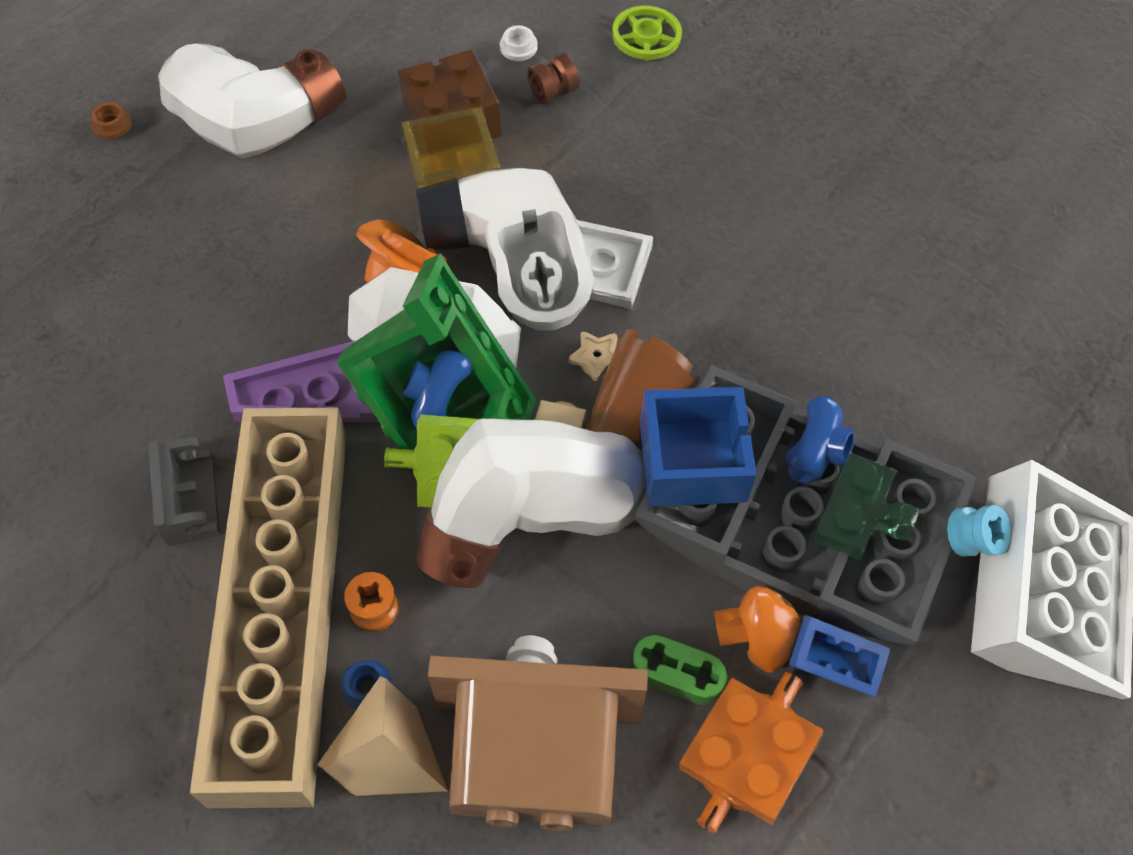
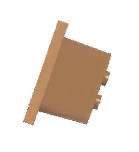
M430 656L428 679L437 709L455 710L449 802L451 815L486 817V824L496 827H516L519 820L540 821L541 828L551 831H570L573 829V823L610 826L617 721L641 723L647 693L648 670Z

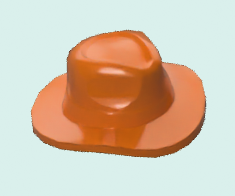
M377 219L361 225L356 232L358 239L371 249L364 280L367 283L390 267L419 273L424 261L438 255L434 249H426L420 240L409 230L388 220Z

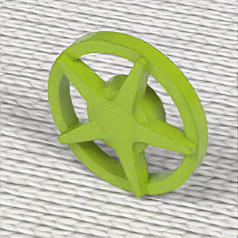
M636 6L626 9L616 17L613 23L612 37L614 44L622 52L631 57L649 62V60L664 58L672 54L679 47L682 28L677 18L664 9L654 6ZM649 15V16L658 17V19H657V20L652 19V18L636 19L635 16ZM624 21H627L632 27V33L620 36L618 29ZM665 22L669 23L674 29L675 38L662 34V26ZM636 43L637 45L642 46L643 50L632 47L629 44ZM657 44L666 46L661 49L650 50L651 47Z

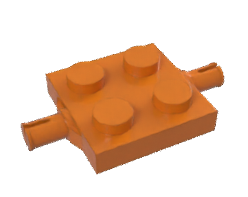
M783 673V677L771 696L758 693L731 677L679 762V770L701 782L712 795L700 817L696 820L704 829L708 824L709 832L713 834L718 832V828L730 807L748 811L772 826L821 740L824 730L800 717L789 707L800 687L803 686V682L797 676H795L791 683L792 673Z

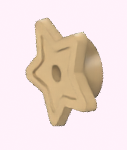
M582 332L580 334L581 348L569 356L568 362L581 366V369L590 375L592 380L598 381L606 374L617 345V335L613 333L597 338L587 332ZM599 352L601 356L595 357L593 354Z

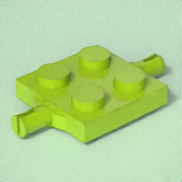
M420 414L417 421V444L415 449L386 448L384 457L385 467L413 469V474L417 480V507L432 508L439 476L455 445L473 423L481 419Z

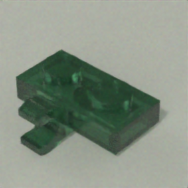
M850 453L815 532L813 541L861 560L874 528L882 530L894 538L908 541L920 510L905 503H885L897 471Z

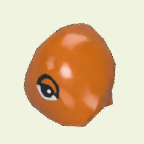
M755 585L745 593L741 599L740 607L714 611L720 646L749 642V650H747L748 659L758 668L768 673L779 670L791 658L802 622L793 606L777 592L768 587Z

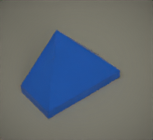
M804 616L789 665L876 697L890 648L815 618Z

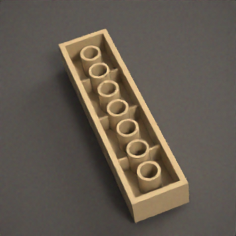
M338 407L243 408L190 794L206 808L314 807L347 434Z

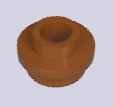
M106 102L93 109L90 125L97 137L110 140L120 138L126 134L131 128L132 120L129 113L119 104Z

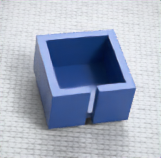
M743 387L644 390L639 421L648 507L747 502L757 474L751 435H746L749 421Z

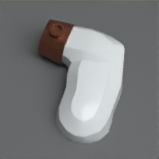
M189 44L175 51L165 61L158 75L161 103L170 112L181 117L204 140L240 158L256 156L277 147L293 138L311 123L312 125L317 124L346 101V91L335 67L322 52L312 49L298 52L294 59L281 63L279 68L260 71L257 66L248 61L233 57L223 48L209 44Z
M481 419L475 421L455 445L439 476L433 506L426 515L415 561L418 567L428 576L444 584L459 588H476L482 584L505 542L504 537L515 528L539 533L565 530L593 536L619 532L635 520L634 514L647 491L642 452L626 436L612 432H593L559 422Z

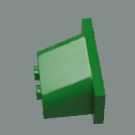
M441 254L424 261L402 305L404 309L346 347L337 361V365L354 386L359 400L368 405L379 420L384 434L393 440L399 449L414 450L417 444V428L411 419V411L415 400L402 395L405 384L417 361L432 366L441 351L458 349L469 358L472 365L471 373L454 390L446 408V416L472 419L531 420L536 398Z

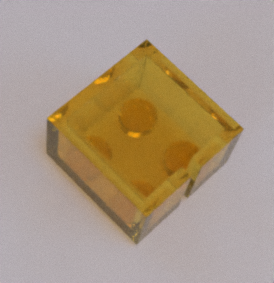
M482 107L401 122L406 154L415 189L455 177L459 180L486 171L500 170Z

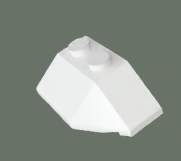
M390 267L354 291L349 296L348 336L353 341H357L404 309L402 305L418 273ZM459 281L516 368L521 327L514 320L510 321L503 310L478 285Z

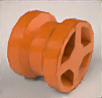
M364 572L355 576L348 583L344 592V602L353 623L360 630L369 633L380 632L387 629L396 620L399 612L398 600L395 596L394 588L387 577L377 572ZM375 593L378 594L376 598H364L365 596L368 597L370 595H375Z

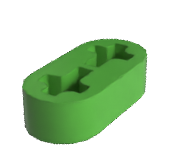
M658 635L643 638L634 648L632 668L648 670L647 686L699 705L712 704L719 699L725 688L727 680L725 666L718 658L709 653ZM654 651L661 652L663 654L662 662L676 669L659 665L656 671L649 670L647 668L648 660L645 657H651ZM701 669L711 672L710 680L713 682L708 683L704 690L695 687L696 678L692 676L698 675Z

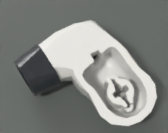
M527 168L491 170L459 180L455 177L416 189L426 248L434 250L470 248L469 245H477L488 249L490 260L497 273L498 296L518 323L535 330H557L571 324L584 309L590 299L595 282L592 268L586 257L581 230L577 220L549 173L544 170ZM561 257L563 258L562 270L558 263Z

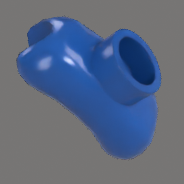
M447 349L441 351L432 366L420 361L415 363L402 395L415 400L411 411V419L416 428L420 414L446 416V408L454 390L471 373V362L460 350Z
M817 396L808 403V421L805 431L800 440L786 453L785 459L788 464V474L795 482H815L822 477L830 463L845 466L849 461L854 444V429L842 427L843 412L838 402L830 397Z

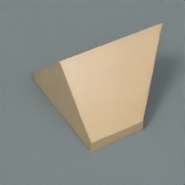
M379 677L317 766L355 796L448 792L418 708L386 678Z

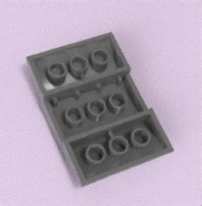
M711 365L699 388L743 387L749 421L746 435H751L757 474L748 501L742 503L648 507L646 491L634 514V519L650 533L690 561L746 592L755 585L768 587L785 598L799 615L809 616L863 636L914 646L918 641L952 548L947 533L948 519L955 509L967 506L977 477L888 439H885L882 447H878L854 437L852 453L845 466L830 463L822 477L817 481L810 483L795 482L788 474V464L785 457L786 453L800 440L804 433L808 416L794 411L797 401Z

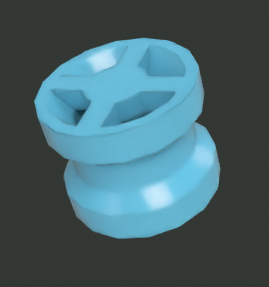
M998 505L982 506L978 511L972 507L957 508L948 519V539L952 549L960 556H976L980 552L986 555H1002L1010 545L1012 535L1011 524L1004 509Z

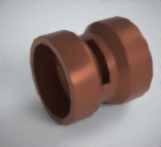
M565 53L551 58L550 63L546 65L538 63L527 69L529 86L533 95L541 104L554 100L558 93L568 94L579 88V76L571 58Z

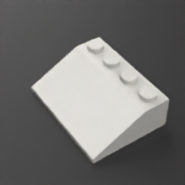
M1033 460L988 477L985 506L998 505L1004 509L1011 524L1012 535L1010 545L1002 555L980 553L971 653L1011 672L1119 699L1130 698L1133 633V517Z

